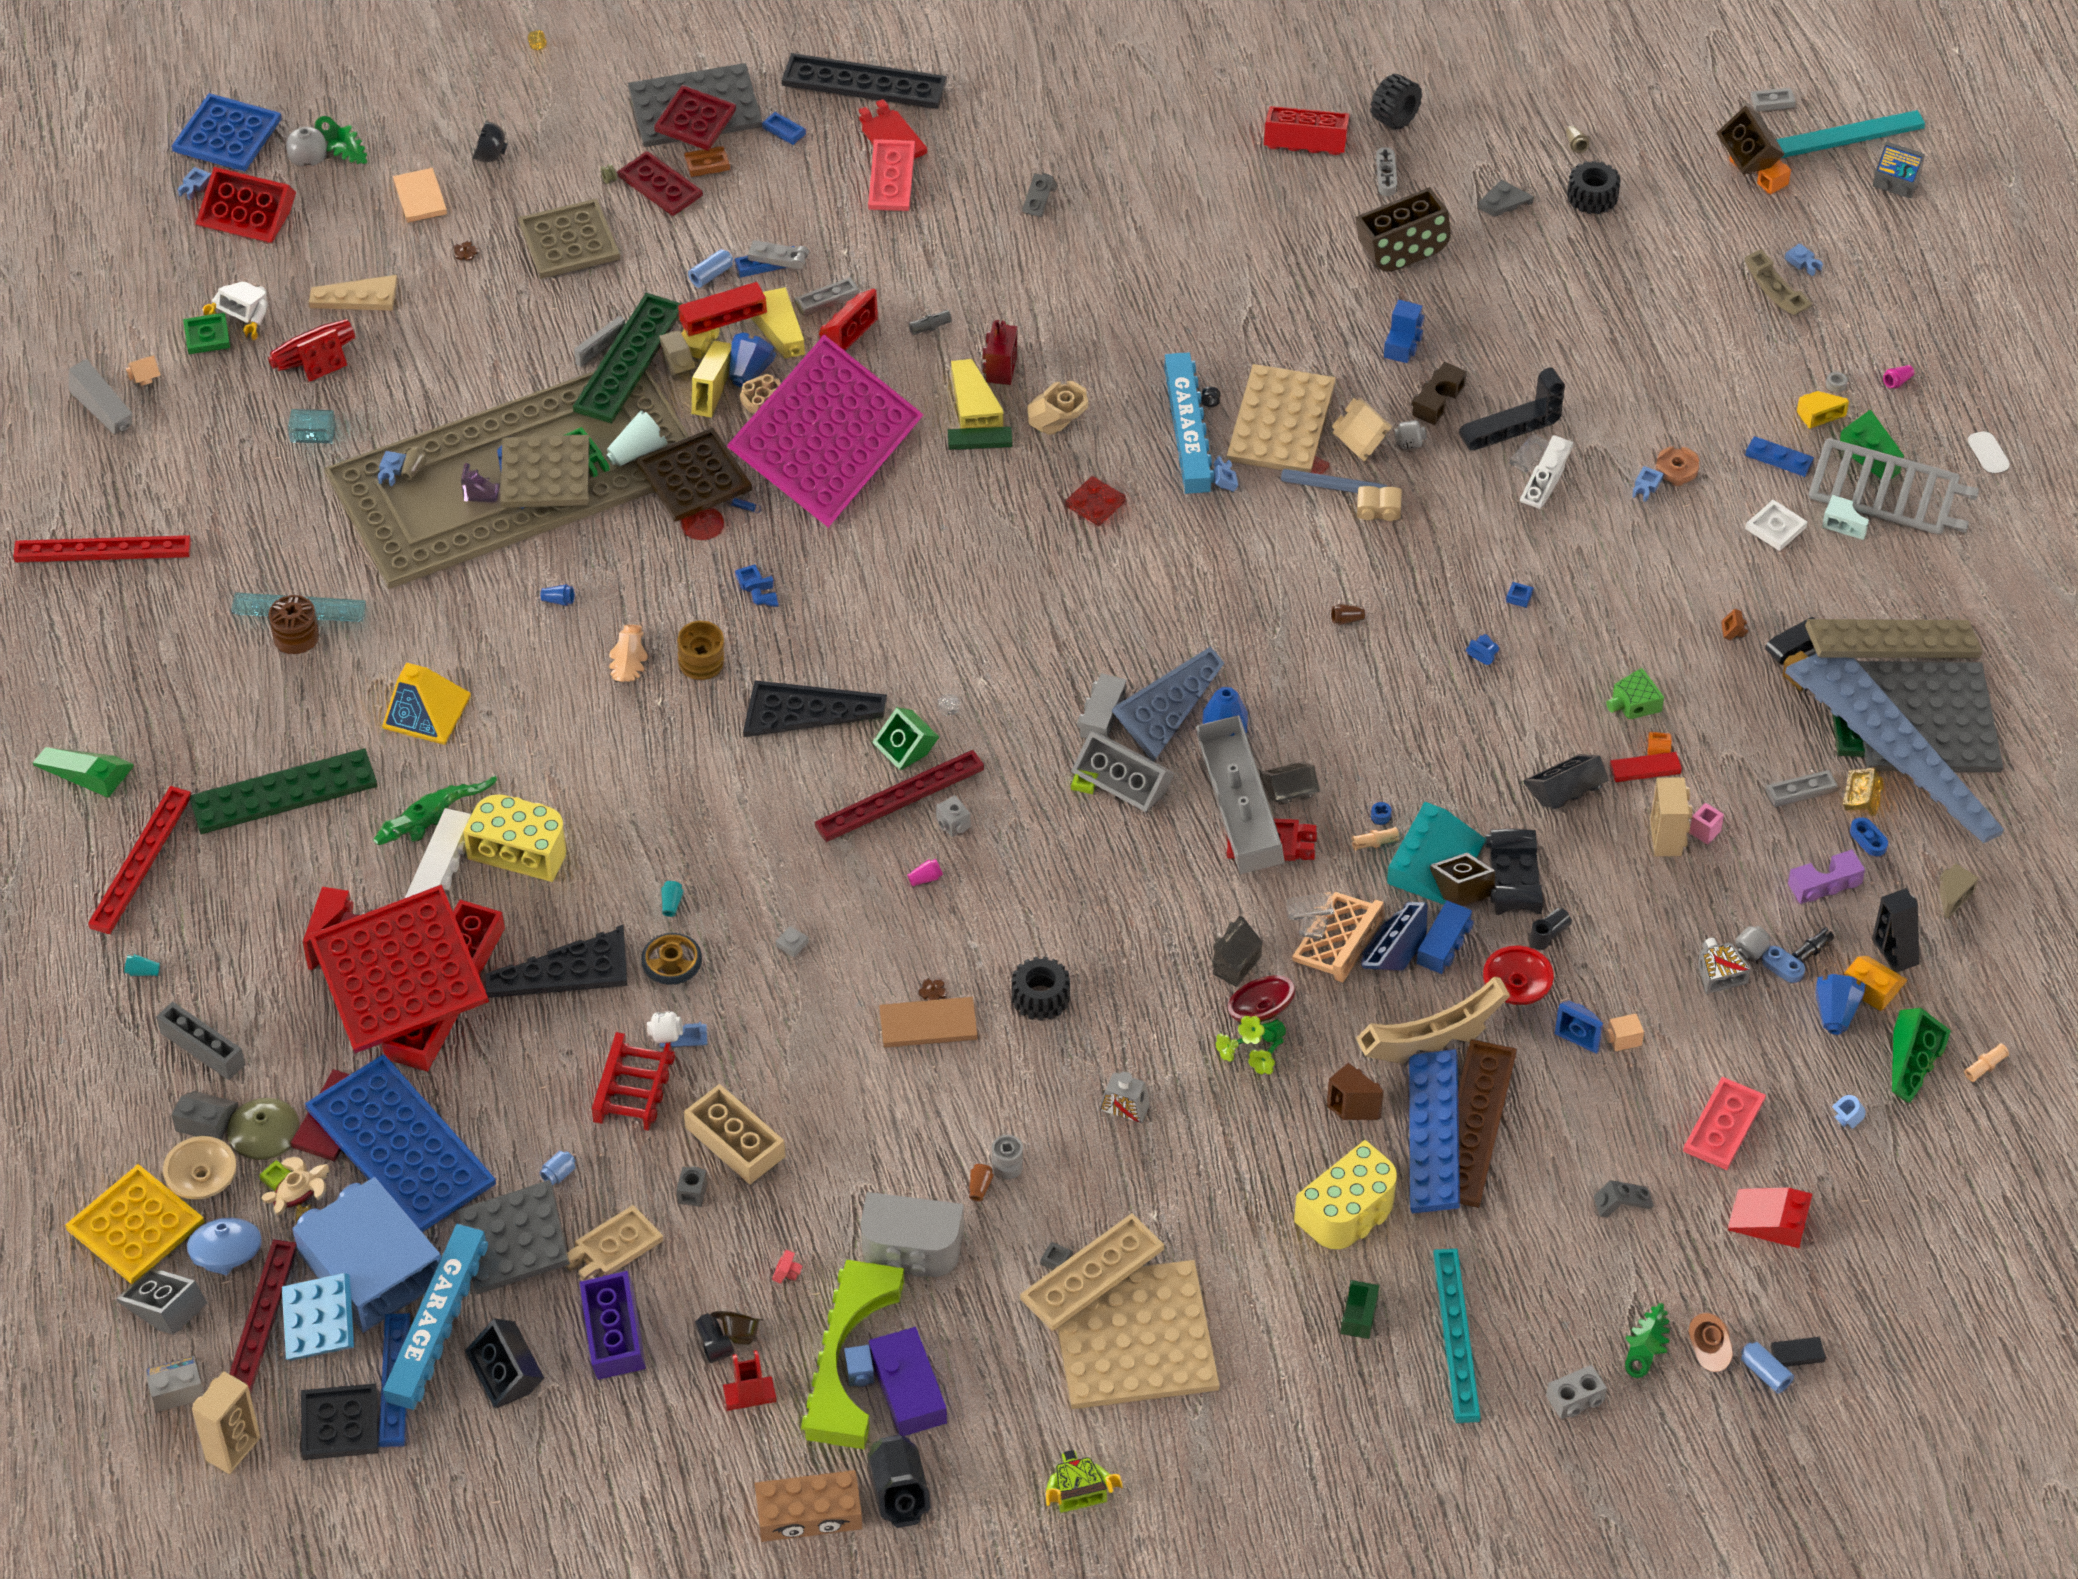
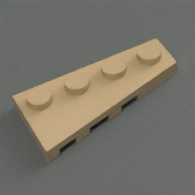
M397 275L311 287L309 308L393 310L398 282Z

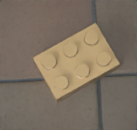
M1684 777L1657 778L1650 817L1654 856H1682L1683 847H1687V833L1690 832L1689 819H1692V805H1688L1690 788L1686 787Z

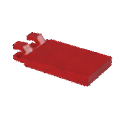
M883 99L876 102L877 107H879L876 109V112L879 116L873 118L867 107L859 109V113L862 115L859 116V120L862 123V132L873 145L874 139L915 141L914 159L927 154L925 144L897 110L890 111L888 104Z
M1273 818L1282 844L1284 861H1296L1299 857L1302 860H1315V843L1311 842H1317V825H1299V819ZM1228 838L1227 858L1235 859Z

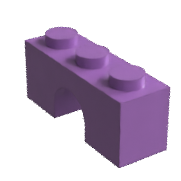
M1849 850L1832 856L1829 866L1830 873L1828 874L1818 872L1812 863L1791 869L1788 885L1799 903L1813 902L1820 897L1834 895L1839 891L1855 888L1862 884L1865 869L1854 851Z

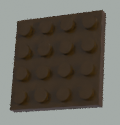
M713 427L636 458L637 466L675 522L753 490L751 482Z

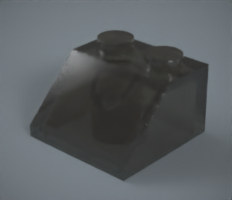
M1301 761L1260 772V777L1270 799L1278 802L1279 805L1291 803L1292 798L1296 797L1308 799L1314 797L1313 793L1320 792L1315 766Z

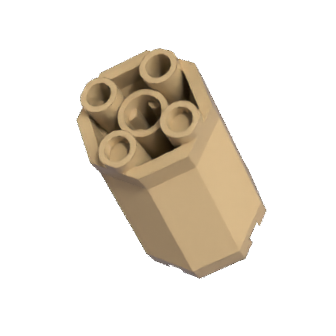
M769 374L746 381L742 386L740 400L748 412L755 414L781 383Z
M1067 381V384L1061 385V382H1054L1043 394L1037 396L1027 405L1029 425L1048 435L1061 431L1071 420L1078 418L1088 408L1086 388L1074 381Z
M1353 398L1345 409L1347 412L1345 417L1340 415L1333 424L1332 428L1334 431L1332 433L1365 462L1368 455H1371L1392 425L1386 422L1364 400Z

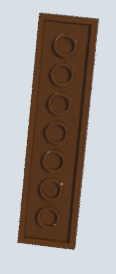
M1470 1039L1458 1088L1460 1204L1480 1208L1517 1048Z

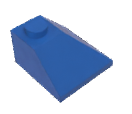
M1570 1000L1560 1003L1555 1034L1597 1054L1603 1027L1602 1021L1591 1010L1581 1004H1576Z

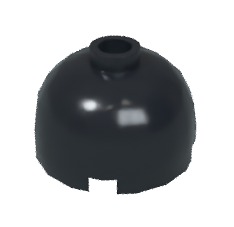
M485 120L472 159L487 163L497 160L500 154H505L508 143L505 142V133L500 126Z

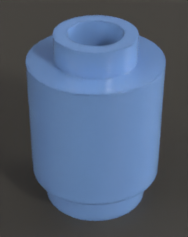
M558 1151L542 1166V1170L539 1172L540 1176L544 1181L550 1180L553 1185L555 1183L559 1184L576 1168L574 1164L576 1161L569 1152Z

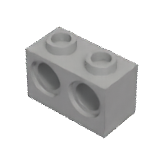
M1590 1365L1548 1383L1546 1397L1560 1419H1564L1568 1416L1574 1417L1589 1407L1595 1408L1605 1401L1607 1387L1594 1367Z

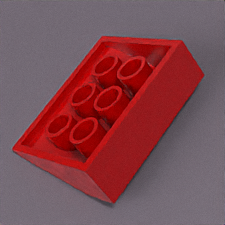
M1270 106L1265 121L1263 145L1268 146L1270 149L1286 147L1290 151L1307 149L1311 153L1328 151L1329 154L1340 155L1345 152L1350 113Z
M213 167L195 224L272 243L291 211L297 192L288 184Z

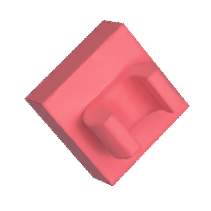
M787 1249L778 1261L772 1278L773 1281L781 1284L785 1277L790 1280H796L803 1266L792 1262L795 1253Z

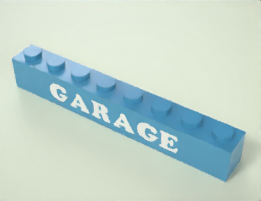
M1190 352L1165 354L1164 370L1185 494L1211 492V483L1215 482L1214 470L1209 468L1212 467L1211 454H1207V451H1209V440L1204 438V435L1207 433L1206 423L1201 421L1204 420L1203 407H1199V404H1201V393L1196 391L1199 388L1198 376H1194L1196 364L1195 361H1191Z
M456 1224L383 1389L387 1403L414 1410L417 1402L422 1401L426 1381L431 1380L434 1372L433 1365L436 1359L439 1360L442 1355L443 1342L445 1338L448 1339L450 1337L454 1317L457 1318L460 1314L463 1296L467 1297L470 1290V1280L472 1276L477 1275L481 1255L484 1256L487 1252L488 1242L486 1241L484 1231Z

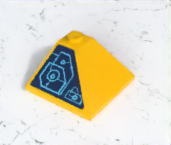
M406 662L397 679L382 727L386 730L445 745L471 697V693L426 667Z

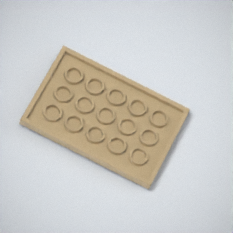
M1253 364L1227 452V461L1230 460L1235 463L1278 470L1290 469L1311 473L1334 391L1336 377Z

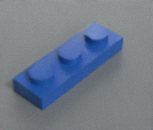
M1756 436L1752 438L1745 454L1747 457L1806 477L1814 461L1813 456Z

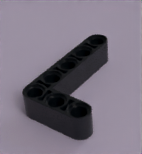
M1554 368L1544 369L1538 376L1536 398L1534 401L1468 422L1459 429L1460 437L1468 449L1474 451L1556 423L1562 414L1565 383Z

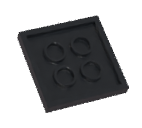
M376 1383L301 1390V1447L303 1460L379 1453Z

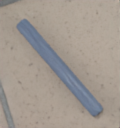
M1283 469L1281 474V481L1354 493H1358V488L1363 486L1387 487L1386 484Z

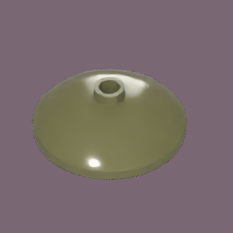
M258 1098L243 1104L232 1114L228 1122L227 1134L231 1146L240 1155L255 1160H266L277 1157L291 1148V1141L298 1131L300 1123L296 1111L288 1103L276 1098Z

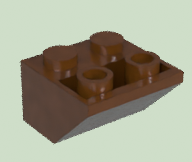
M1348 1062L1329 1078L1327 1107L1343 1120H1378L1381 1118L1384 1090L1377 1082L1365 1076L1361 1069L1354 1067Z

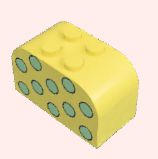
M491 795L482 799L476 805L463 830L467 859L546 881H554L566 856V843L561 815L553 808L540 803L528 802L518 797Z
M1364 1140L1296 1195L1294 1222L1320 1245L1329 1249H1343L1352 1245L1359 1238H1365L1376 1224L1380 1225L1386 1220L1393 1209L1397 1178L1394 1165L1369 1142Z

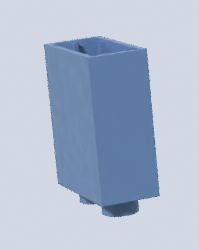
M375 1177L362 1185L360 1183H353L341 1191L335 1202L322 1210L314 1208L305 1212L298 1219L296 1226L293 1227L298 1255L318 1279L341 1273L350 1274L352 1320L363 1333L383 1321L385 1314H394L424 1295L441 1260V1255Z

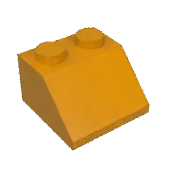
M1858 956L1845 971V976H1852L1857 979L1856 984L1860 985L1861 982L1865 984L1863 1001L1881 1012L1907 982L1906 978L1869 956Z

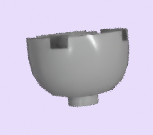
M300 127L289 135L286 149L288 158L292 163L298 166L310 163L313 166L322 162L327 156V143L324 135L318 129Z

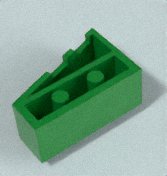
M1871 409L1841 430L1840 441L1904 459V454ZM1857 454L1852 456L1854 460L1863 466L1866 457ZM1874 459L1870 472L1882 479L1887 463ZM1895 465L1891 479L1901 473L1902 467Z

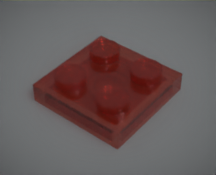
M1091 476L1065 500V506L1095 525L1100 526L1126 502V495L1096 477Z

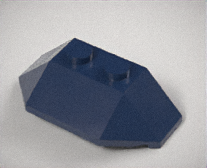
M1407 902L1403 906L1404 909L1396 912L1383 923L1360 954L1363 969L1403 971L1408 966V963L1418 952L1427 934L1428 905L1426 902Z

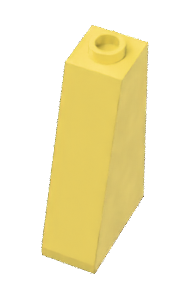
M786 287L763 292L766 297L767 313L752 317L751 319L784 359L804 355V338Z
M714 340L693 375L691 414L712 418L729 376L731 343Z
M972 359L951 361V377L960 428L1003 427V409Z

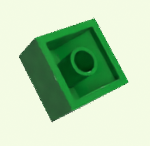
M896 707L872 743L899 770H903L925 757L937 742L939 736L913 710Z

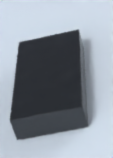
M1820 1337L1771 1342L1772 1355L1785 1367L1825 1362L1826 1356Z

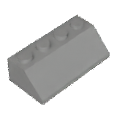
M1090 731L1071 770L1072 773L1078 774L1085 780L1094 783L1145 812H1148L1166 793L1175 774L1116 741ZM1078 769L1098 773L1099 775L1094 779L1092 778L1093 776L1087 775Z

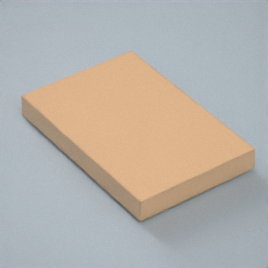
M433 168L393 176L407 223L447 214Z

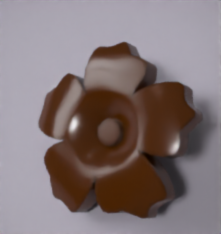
M468 241L462 243V246L458 244L453 246L454 257L458 260H464L465 258L466 261L474 258V255L478 254V248L472 246V243Z
M929 978L924 979L922 988L918 989L919 996L923 999L928 998V1000L945 998L947 995L946 988H944L945 982L942 979H935L932 983Z

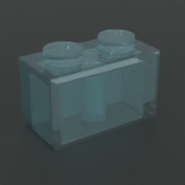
M291 409L288 423L290 442L333 444L336 429L334 410Z

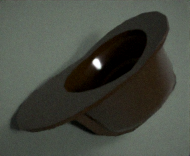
M714 1311L710 1314L712 1317L722 1320L724 1334L728 1335L733 1343L739 1345H750L753 1338L757 1335L759 1321H764V1319H757L729 1311Z

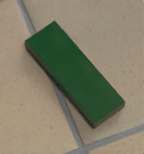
M1011 426L947 429L948 450L1013 447Z

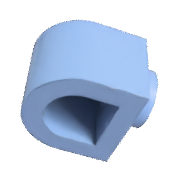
M1853 1095L1842 1097L1832 1106L1837 1112L1835 1118L1843 1127L1848 1124L1853 1129L1865 1117L1866 1111L1864 1106Z

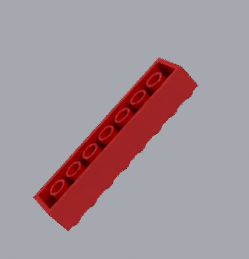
M460 899L453 913L480 976L505 930L503 912ZM459 1014L382 1043L384 1055L390 1061L428 1072Z

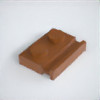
M724 146L713 147L709 151L702 149L684 153L690 177L730 170V163Z

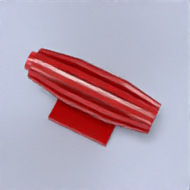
M348 319L318 326L295 336L270 352V357H268L269 364L272 369L276 368L277 371L303 366L309 382L347 366L342 346L355 339L353 327Z

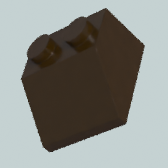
M1469 853L1430 865V870L1443 898L1462 907L1490 897L1491 889H1495V870Z

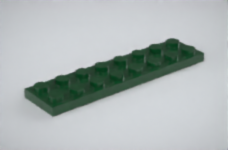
M645 293L574 403L573 412L612 424L662 346L659 336L670 333L679 319L678 305L683 303Z
M366 748L195 793L189 798L201 835L378 787Z

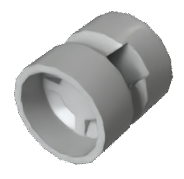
M1002 1135L996 1138L992 1144V1169L999 1178L1013 1179L1022 1172L1023 1144L1016 1136Z

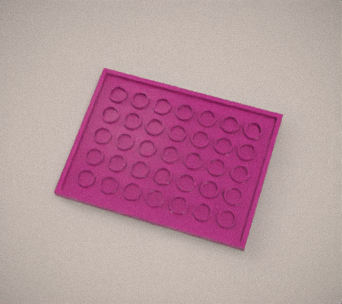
M823 335L734 436L727 447L829 528L924 414L828 337Z

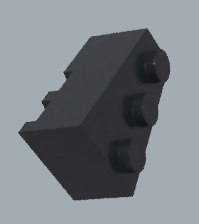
M1907 888L1881 897L1872 940L1896 973L1919 965L1918 902L1914 896H1911Z

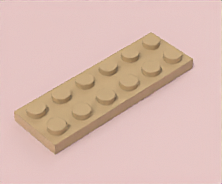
M1131 1213L1022 1292L1020 1299L1051 1331H1054L1162 1252L1164 1244Z

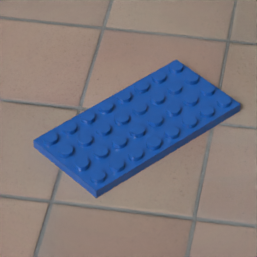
M384 1054L305 1103L306 1110L368 1180L375 1177L421 1232H424L496 1185L494 1176Z

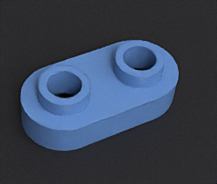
M1770 946L1762 955V964L1785 981L1796 983L1803 979L1805 972L1804 964L1782 948Z

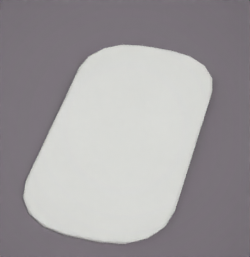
M1977 432L1968 437L1969 445L1986 471L1998 473L2009 468V461L1992 434Z

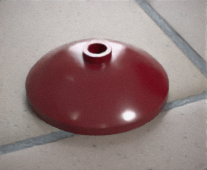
M1280 975L1261 977L1239 988L1231 996L1227 1008L1230 1016L1241 1022L1244 1016H1256L1260 1019V1022L1268 1021L1278 1016L1291 1004L1296 989L1292 980L1288 977Z

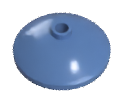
M219 1218L200 1226L190 1236L187 1249L189 1257L197 1265L209 1269H227L239 1266L253 1258L259 1251L262 1240L260 1231L254 1224L240 1218Z

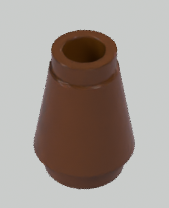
M1337 604V606H1332L1331 608L1332 622L1340 626L1364 620L1365 609L1359 606Z

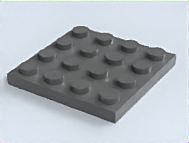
M550 1180L458 1209L461 1225L484 1231L486 1241L488 1242L486 1254L480 1257L477 1275L472 1276L476 1294L570 1265L554 1188Z

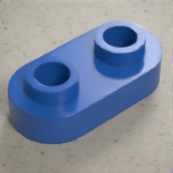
M1860 817L1852 821L1850 834L1856 842L1871 856L1884 855L1887 851L1888 840L1883 833L1867 818Z

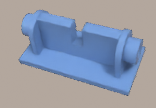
M701 1022L685 1024L683 1026V1034L679 1035L676 1042H671V1046L707 1045V1024H701ZM660 1043V1048H664L665 1043Z

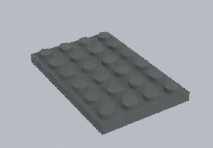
M746 63L628 82V89L643 147L680 141L655 132L654 125L682 85L736 104V111L721 134L762 127V119Z

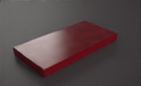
M648 151L617 171L619 178L672 216H675L703 196V191Z
M333 1069L319 1094L350 1074ZM308 1112L291 1141V1147L335 1162L341 1152V1148Z

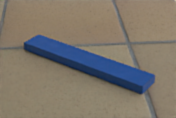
M410 1313L385 1314L379 1447L405 1446L406 1408L387 1403L383 1389L410 1330Z

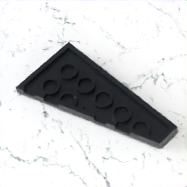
M755 680L744 724L743 737L884 717L887 704V694Z
M624 925L617 926L616 930L604 933V931L597 933L596 937L583 941L580 939L547 951V955L538 958L535 956L527 958V962L516 966L511 964L486 973V994L488 998L628 986Z

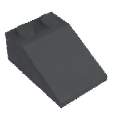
M153 1267L116 1298L118 1303L156 1329L172 1335L179 1332L208 1303L195 1280Z

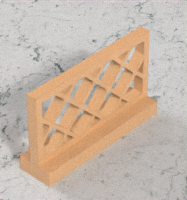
M1334 892L1293 954V961L1334 974L1335 980L1344 982L1360 958V954L1386 918L1384 903L1378 900L1369 903ZM1337 901L1347 904L1346 907L1335 910L1334 908ZM1358 909L1367 910L1365 914L1355 916L1354 913ZM1351 913L1352 918L1343 921L1339 920V915ZM1335 917L1336 923L1324 926L1323 922L1326 919ZM1352 924L1356 925L1355 930L1345 933L1343 927ZM1340 929L1342 934L1329 937L1327 932ZM1324 933L1326 939L1317 942L1313 941L1314 936ZM1345 940L1346 944L1343 947L1334 949L1332 943ZM1330 946V951L1320 954L1317 951L1319 947ZM1314 950V956H1302L1304 952ZM1332 956L1335 958L1332 965L1322 962L1323 959Z

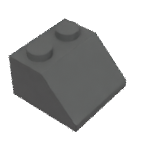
M197 1091L182 1095L171 1115L175 1131L196 1137L209 1136L221 1140L227 1129L228 1122L239 1104L235 1101Z

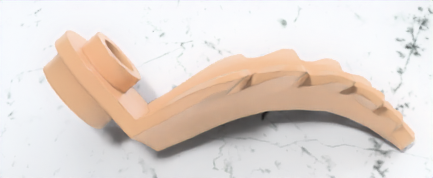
M624 625V630L619 632L618 643L609 653L610 658L615 659L609 665L610 669H615L610 674L615 681H634L635 678L640 677L637 671H644V667L640 662L646 661L648 654L641 644V637L644 636V632L640 625Z

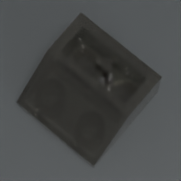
M1239 916L1234 923L1231 922L1224 936L1218 938L1213 945V975L1235 987L1240 984L1262 957L1263 942L1242 916Z

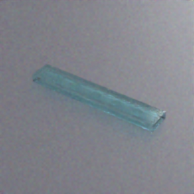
M235 592L231 612L232 614L268 616L272 604L287 595ZM305 597L313 603L317 619L363 622L366 600Z

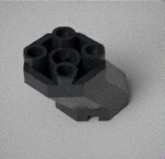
M901 1434L880 1438L872 1444L871 1450L867 1454L869 1474L879 1514L883 1519L890 1521L896 1528L917 1525L921 1521V1516L924 1512L927 1513L931 1509L929 1489L918 1447Z

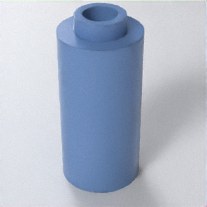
M723 249L718 250L688 271L690 281L697 288H701L733 266L732 255Z
M1750 1342L1742 1349L1741 1361L1777 1394L1783 1392L1791 1384L1794 1375L1758 1342L1752 1344Z

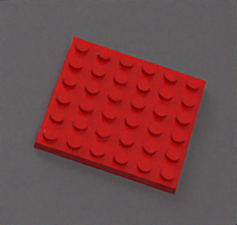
M442 884L309 934L355 1054L489 1002Z

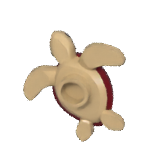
M297 1157L287 1158L281 1164L284 1168L292 1170V1172L281 1181L275 1192H267L261 1199L268 1204L273 1202L276 1215L282 1214L287 1208L305 1203L313 1194L317 1200H320L326 1192V1183L323 1179L329 1175V1166L327 1164L319 1165L307 1172L306 1164L302 1159Z

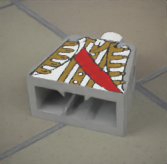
M1709 938L1703 942L1704 949L1700 951L1698 966L1706 994L1748 984L1750 967L1733 944L1718 945L1715 938Z
M1129 1072L1113 1073L1104 1092L1099 1110L1142 1123L1150 1106L1145 1082L1132 1078Z

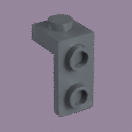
M1034 173L1022 209L1024 213L1042 217L1050 191L1056 192L1058 186L1053 176L1042 173V175Z
M1610 1180L1593 1196L1599 1215L1607 1218L1621 1204L1651 1209L1654 1206L1647 1187Z

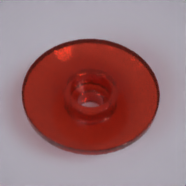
M712 507L681 520L683 533L695 540L712 539L719 535L724 527L722 514Z

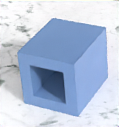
M869 1345L844 1348L849 1387H863L874 1383Z

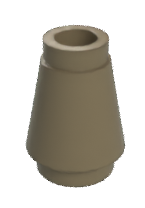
M1576 126L1568 127L1566 134L1570 148L1577 153L1585 152L1589 147V138Z
M412 447L407 451L401 476L404 479L412 480L426 463L427 454L422 449Z

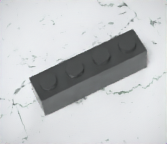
M173 1001L156 1016L159 1031L162 1035L226 1079L230 1080L245 1066L242 1048Z

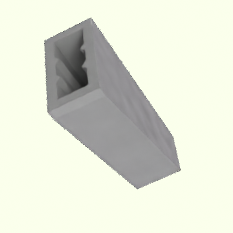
M87 358L69 368L70 393L113 434L127 430L132 424V412Z

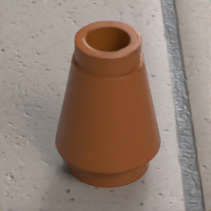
M975 1164L973 1169L970 1170L969 1198L971 1200L983 1201L994 1177L993 1169L990 1166Z

